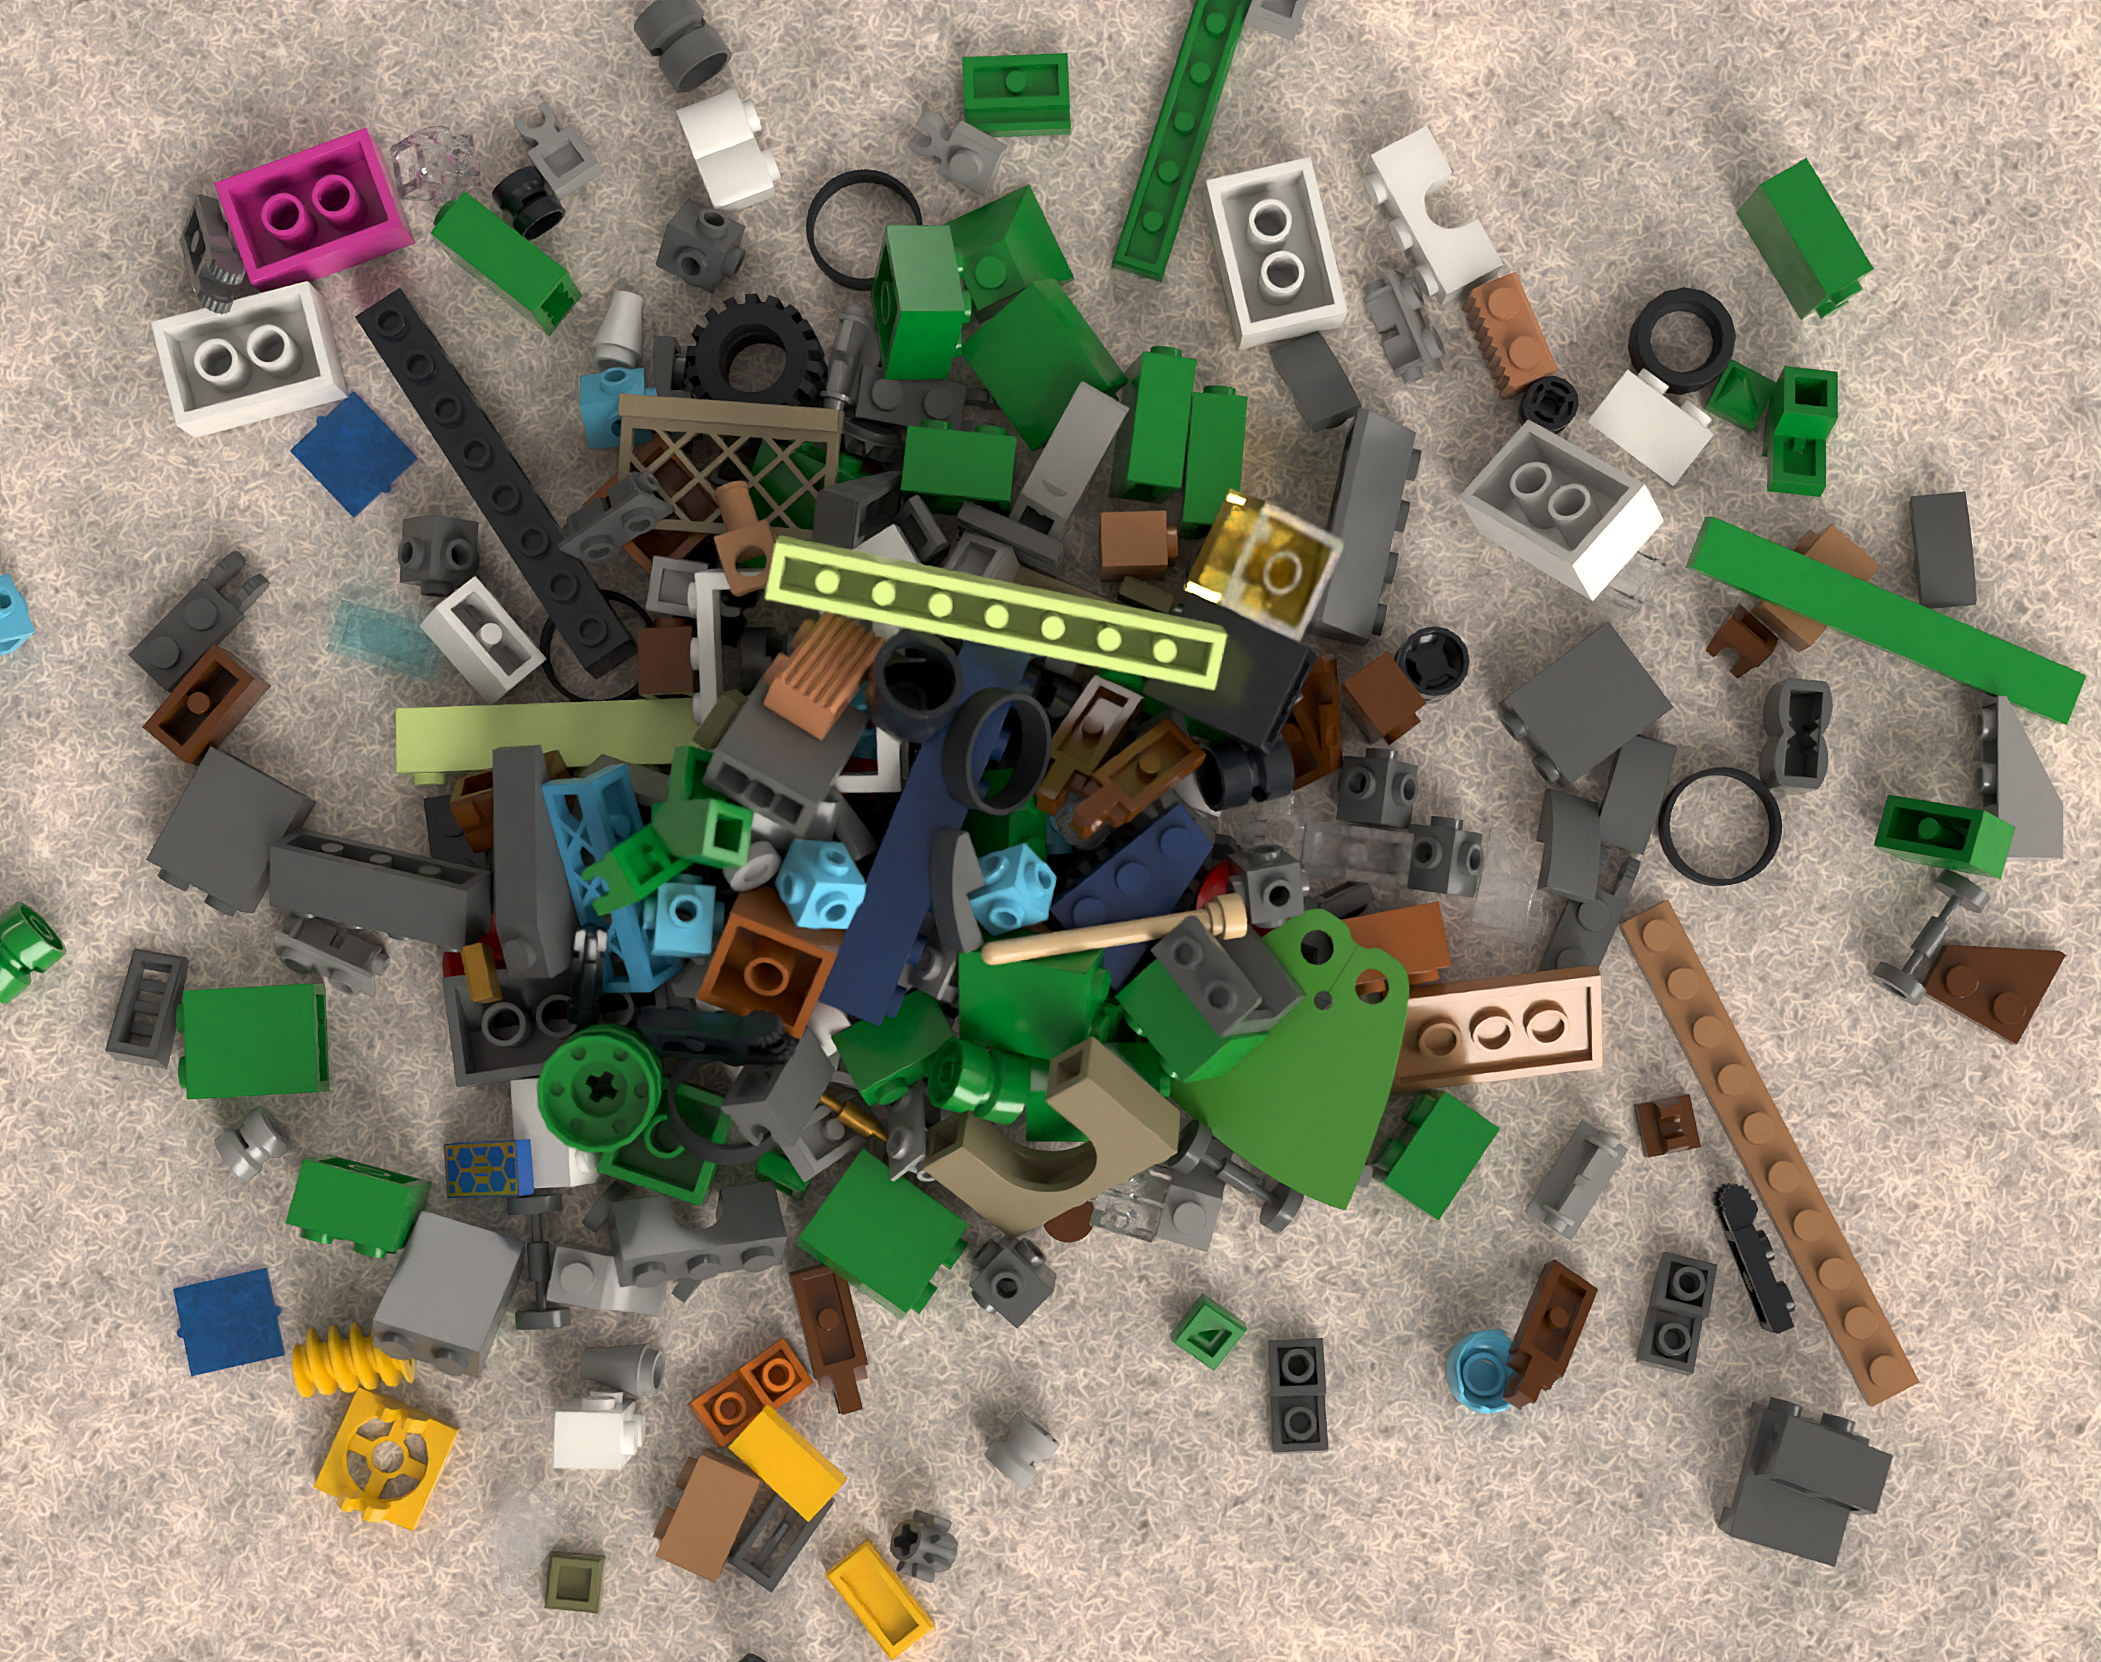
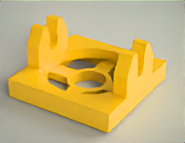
M360 1385L355 1392L313 1488L336 1497V1504L340 1510L345 1512L359 1510L363 1512L361 1515L362 1519L367 1522L381 1523L386 1519L413 1531L420 1521L460 1428L376 1390H368L363 1385ZM375 1418H379V1420L385 1423H392L394 1421L389 1435L381 1436L376 1440L356 1433L359 1427ZM408 1433L420 1434L424 1439L428 1455L427 1464L410 1456V1449L405 1442ZM381 1442H395L403 1451V1463L395 1472H383L374 1463V1449ZM348 1449L365 1456L367 1466L372 1472L364 1491L356 1485L349 1473L346 1458ZM403 1473L419 1480L417 1486L403 1496L380 1499L388 1479L395 1478Z

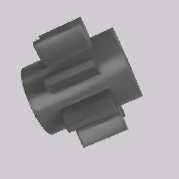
M915 1510L913 1520L908 1519L901 1523L899 1522L892 1534L890 1551L896 1559L900 1560L896 1571L928 1583H933L935 1572L942 1573L949 1570L955 1561L958 1541H956L955 1537L948 1533L952 1522L921 1510Z

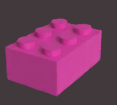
M367 128L357 130L214 183L249 281L261 293L305 281L310 283L416 243L381 147Z

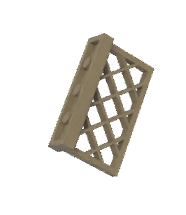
M619 393L618 416L622 417L617 484L632 473L633 464L641 473L648 470L653 474L676 454L695 478L673 497L657 480L658 489L656 491L666 503L674 506V512L681 520L662 519L652 529L724 534L727 533L725 524L714 523L722 516L720 508L703 522L692 521L678 505V502L700 483L715 499L713 492L716 489L707 480V477L730 458L749 480L747 483L749 491L755 487L775 510L766 518L769 525L778 517H781L789 528L771 527L777 538L781 535L805 541H815L812 536L813 530L800 529L785 511L808 491L817 500L819 491L814 486L824 477V488L837 484L840 438L844 429L845 412L838 409ZM635 429L655 430L670 447L648 467L633 452ZM666 431L684 432L686 434L675 442ZM697 434H709L724 452L700 472L681 448ZM720 435L738 436L740 438L729 446ZM751 438H764L778 456L754 476L735 452ZM774 439L792 440L795 442L783 450ZM805 442L827 443L826 466L808 480L789 456ZM784 462L801 481L803 486L780 506L760 482Z

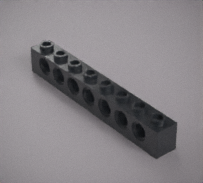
M398 288L355 316L582 667L597 680L637 654V643L582 559L558 549L557 545L566 539L563 530L438 339L403 290Z

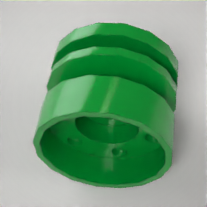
M617 1023L592 1024L573 1033L545 1062L537 1083L538 1110L547 1129L563 1144L586 1153L611 1152L632 1142L647 1126L651 1117L656 1112L664 1091L663 1064L649 1041L638 1031ZM607 1071L614 1076L611 1085L615 1089L610 1088L605 1094H602L596 1090L598 1085L596 1077H600Z

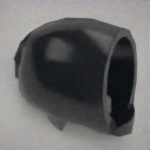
M902 629L885 641L877 652L864 690L868 716L874 725L897 743L927 742L944 729L956 714L964 687L962 666L953 650L935 635L922 630ZM913 647L926 651L928 655L925 659L908 658L897 651Z

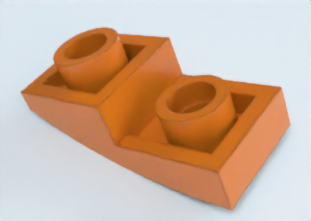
M781 1338L688 1403V1405L716 1447L720 1449L739 1436L767 1404L773 1410H777L814 1382L785 1339Z

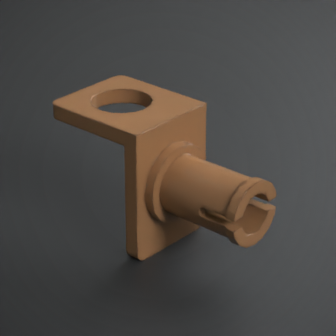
M734 481L724 484L713 492L727 533L713 538L730 591L734 596H741L767 587L775 543L778 539L766 519L758 522L748 492L749 488L745 481ZM766 554L767 563L765 569L757 576H742L736 570V564Z

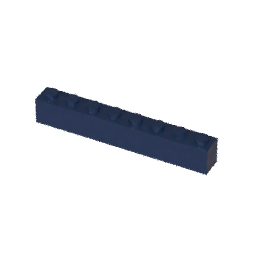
M965 639L957 657L962 666L964 687L958 708L972 694L987 687H1000L1027 695L1033 679L1025 677L1023 674L1031 655L1042 659L1043 655ZM1011 701L998 706L987 717L977 734L973 746L971 777L974 789L981 801H984L991 784L990 781L981 778L988 760L992 758L1000 762L1012 733L1011 730L1002 727L1010 706L1016 708ZM949 724L932 739L923 742L866 880L864 899L857 906L846 929L837 957L818 998V1001L878 1026L882 1024L885 1015L893 1019L896 1018L908 989L898 985L905 964L917 967L928 936L919 933L926 913L934 915L930 884V865L935 830L943 826L960 830L968 809L979 813V810L958 803L946 787L942 773V748Z

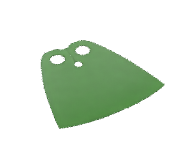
M1311 909L1304 911L1305 915L1288 919L1286 924L1274 928L1262 937V940L1307 996L1268 1030L1270 1035L1224 1076L1182 1083L1181 1080H1176L1170 1076V1097L1194 1120H1199L1210 1127L1214 1137L1261 1171L1301 1194L1346 1211L1368 1158L1392 1087L1407 1018L1409 980L1405 967L1397 959L1381 948H1363L1352 939L1350 929L1346 923L1324 909ZM1312 930L1326 932L1334 944L1332 957L1322 965H1313L1307 962L1301 953L1302 939ZM1367 969L1381 971L1389 982L1388 994L1380 1003L1367 1004L1356 993L1355 982L1357 977ZM1319 991H1327L1332 996V1005L1327 1010L1318 1009L1314 1003L1315 995Z

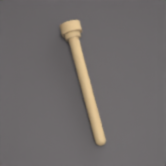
M1238 893L1214 896L1212 902L1205 903L1201 910L990 942L982 948L981 956L987 964L995 965L1164 938L1189 915H1196L1213 936L1217 935L1220 940L1245 936L1247 917L1241 896Z

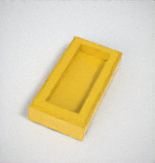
M768 1404L728 1447L808 1522L848 1479Z
M868 1538L824 1574L891 1661L935 1627V1623Z

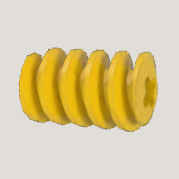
M358 1321L352 1322L349 1336L346 1339L342 1338L338 1326L332 1324L328 1329L327 1340L321 1342L316 1328L309 1327L306 1333L305 1344L299 1345L296 1343L293 1349L292 1367L294 1380L300 1396L304 1399L313 1396L316 1389L321 1394L328 1396L336 1392L338 1385L342 1391L351 1393L357 1390L360 1382L364 1388L374 1390L379 1387L382 1379L387 1386L396 1387L401 1383L403 1376L410 1384H413L415 1377V1359H394L384 1354L379 1348L373 1347V1321L369 1336H364Z

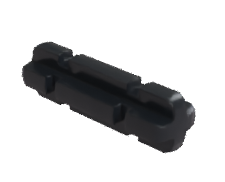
M592 922L576 927L573 939V950L578 951V953L572 954L569 996L574 997V999H568L567 1019L569 1023L578 1025L579 1028H587L592 1024H597L600 1019L601 1001L596 1000V998L602 997L605 955L600 954V952H606L608 933L605 927L597 926Z

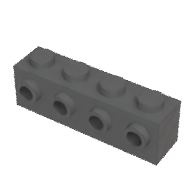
M303 828L295 829L270 845V906L291 910L292 914L297 917H321L338 921L342 927L348 929L368 928L388 933L390 938L395 940L408 941L415 939L436 944L438 949L446 952H461L463 950L462 947L475 944L491 931L492 871Z

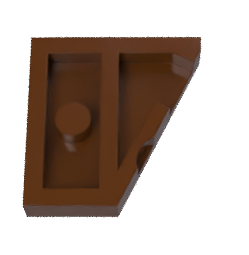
M1333 651L1317 657L1301 690L1304 698L1293 706L1281 731L1289 746L1293 760V792L1330 775L1343 766L1337 660Z
M1943 945L1921 985L1927 990L1924 996L2009 1044L2017 1045L2066 954L2056 950Z

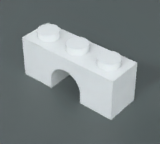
M1427 126L1370 155L1365 168L1368 174L1363 177L1367 192L1376 205L1385 204L1393 219L1388 223L1391 235L1402 251L1409 248L1418 267L1414 268L1415 278L1427 297L1434 294L1439 305L1442 306L1497 276L1503 263L1478 218L1462 227L1448 229L1435 224L1426 213L1424 199L1434 191L1446 186L1452 173Z

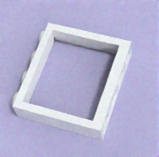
M765 568L736 570L742 576L753 577L760 574ZM707 569L695 573V582H691L688 588L689 612L692 616L697 615L698 637L692 638L690 647L691 665L693 670H699L700 692H696L693 698V717L696 725H702L721 695L724 694L719 589H730L724 569ZM873 621V631L876 637H883L885 641L904 629L902 626ZM905 648L897 651L905 656ZM876 726L878 772H840L833 785L839 792H901L909 777L908 743H897ZM716 748L713 749V750L710 749V750H708V751L714 753L715 750H716Z

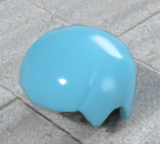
M1492 1329L1469 1332L1453 1345L1445 1361V1378L1450 1391L1469 1410L1479 1414H1494L1505 1411L1511 1406V1404L1502 1399L1508 1377L1514 1371L1506 1365L1507 1357L1510 1355L1508 1351L1512 1340L1505 1335L1503 1330ZM1478 1359L1487 1360V1361L1491 1362L1493 1365L1488 1364V1363L1483 1362V1361L1478 1360Z

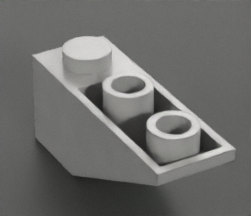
M1082 381L1021 490L1008 518L1061 541L1073 523L1129 408Z
M1996 696L1982 701V709H1978L1975 715L1974 733L1977 741H1982L1983 762H1979L1975 768L1974 785L1976 793L1983 795V810L2015 827L2006 861H2052L2063 859V803L2007 696Z

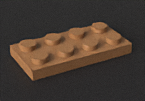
M1597 965L1409 987L1407 1018L1390 1094L1603 1068L1601 974ZM1389 990L1380 991L1381 1002L1386 998Z

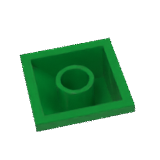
M1030 185L943 224L950 225L954 248H961L963 275L960 283L962 289L968 290L970 293L971 308L979 324L994 317L1032 282L1055 278L1059 285L1062 286L1075 279Z

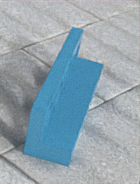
M608 765L585 778L551 780L541 785L580 926L587 922H592L597 926L605 927L608 933L606 952H600V954L605 955L602 993L651 992L681 973L683 969L679 957L651 955L653 930L643 929L645 897L636 903L610 912L613 922L609 926L598 917L592 905V902L600 895L609 891L607 882L599 876L587 881L582 879V873L587 868L583 864L580 853L583 846L598 861L606 858L604 854L643 828L627 765ZM577 794L583 813L581 822L569 813L564 795ZM656 889L647 896H655ZM611 950L624 960L628 976H615L609 956Z

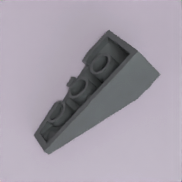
M541 745L506 746L493 750L492 908L509 978H552L570 968L572 954L578 953V951L573 950L574 931L576 927L580 926L541 789V785L550 781Z

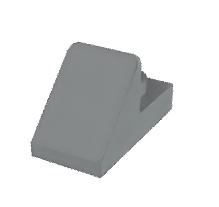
M848 1088L834 1097L841 1103L848 1100L878 1120L858 1089ZM823 1104L812 1112L796 1144L792 1147H784L782 1150L803 1182H806L873 1136L870 1135L868 1138H865L835 1119L836 1112ZM878 1120L877 1126L881 1129H884V1127Z

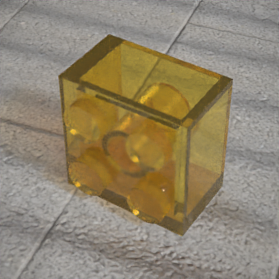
M1229 488L1183 589L1300 642L1346 542L1267 501Z

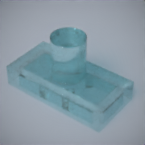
M346 600L341 601L327 646V651L431 682L433 681L441 655V650L419 626L422 622Z

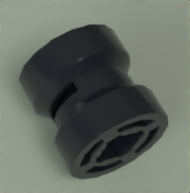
M526 166L511 173L492 192V198L499 208L504 212H509L513 217L512 227L528 241L540 237L556 226L563 219L566 212L555 196L547 194L544 189L545 180L534 166Z
M1557 376L1543 377L1535 381L1520 400L1518 420L1523 426L1529 419L1557 435L1576 416L1579 406L1578 394L1573 385L1563 378Z

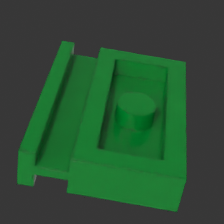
M1068 53L962 57L965 123L993 138L1071 135Z

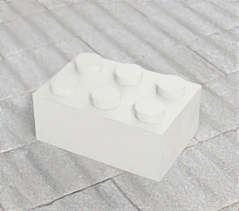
M1311 157L1206 180L1202 199L1238 350L1341 327L1348 311Z
M308 281L233 300L230 312H227V314L215 313L207 308H202L150 322L176 426L194 438L349 397L324 298Z
M1529 419L1458 497L1481 535L1591 601L1598 596L1664 522L1644 483Z

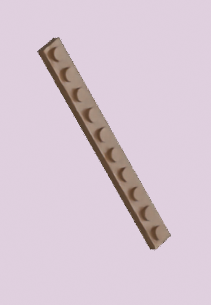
M1664 900L1619 923L1618 927L1866 1404L1873 1407L1920 1383L1669 900Z

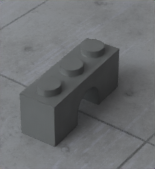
M774 1181L720 1188L715 1215L717 1222L705 1229H690L676 1222L670 1213L666 1195L611 1202L608 1233L619 1287L636 1285L640 1288H651L669 1280L683 1278L706 1280L717 1276L719 1273L738 1270L761 1272L771 1268L773 1265H780L783 1259L787 1234Z

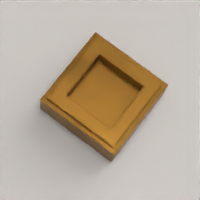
M477 943L462 947L461 956L471 1000L483 1004L502 1000L492 946Z

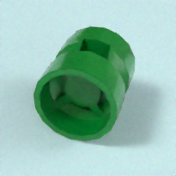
M16 902L0 916V1002L3 1004L11 1002L31 984L30 973L32 971L46 972L67 952L64 943L36 911L22 902Z
M951 1037L944 1041L932 1062L928 1080L929 1100L935 1107L958 1113L970 1110L974 1117L1009 1125L1021 1114L1027 1102L1031 1087V1069L1028 1060L1024 1056L994 1048L988 1051L984 1045Z

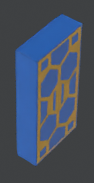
M531 1139L444 1144L447 1198L534 1194Z

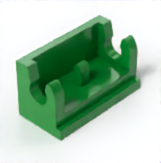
M651 821L604 854L606 858L598 860L585 868L582 873V879L587 881L599 876L608 884L609 891H606L592 902L600 917L640 901L695 861L666 853L656 841Z

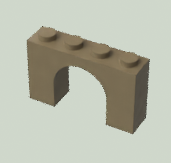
M1093 1036L1050 1060L1045 1098L1049 1105L1090 1139L1084 1144L1061 1151H1043L1029 1148L1011 1140L989 1121L974 1117L970 1110H966L963 1113L956 1112L929 1128L926 1156L924 1157L922 1169L1010 1239H1014L1033 1228L1041 1227L1048 1220L1073 1207L1081 1206L1088 1199L1115 1185L1123 1184L1130 1177L1155 1164L1165 1162L1177 1153L1181 1112Z

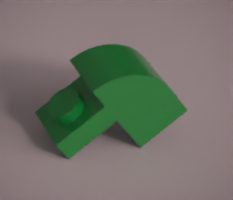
M1784 366L1774 386L1765 420L1762 456L1767 457L1768 492L1821 497L1826 488V440L1838 419V372Z
M690 745L674 747L667 802L652 803L651 820L656 841L666 853L717 868L746 867L754 811L726 803V796L701 783L714 755L713 752Z

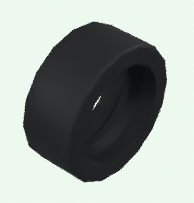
M1683 287L1663 292L1644 307L1631 327L1628 350L1632 366L1638 374L1644 368L1669 387L1665 393L1682 395L1701 390L1724 371L1734 353L1736 333L1732 317L1721 301L1703 290ZM1676 311L1693 313L1701 318L1710 329L1713 340L1711 354L1706 362L1696 370L1687 372L1673 371L1661 364L1654 355L1650 342L1652 329L1657 321L1666 314Z

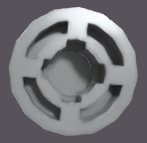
M258 1106L247 1114L244 1124L238 1129H227L215 1138L214 1141L223 1160L244 1181H249L262 1171L263 1163L268 1159L280 1158L292 1149V1142L275 1117L262 1106Z
M1018 1411L1008 1424L1007 1440H995L984 1455L1004 1475L1026 1489L1036 1477L1034 1463L1039 1464L1042 1459H1050L1060 1447V1444L1028 1415Z

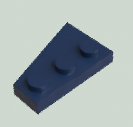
M1175 801L1054 898L1049 909L1066 930L1169 915L1210 853L1213 845L1182 805ZM1152 940L1105 947L1104 968L1111 971L1110 985L1116 993L1119 992Z

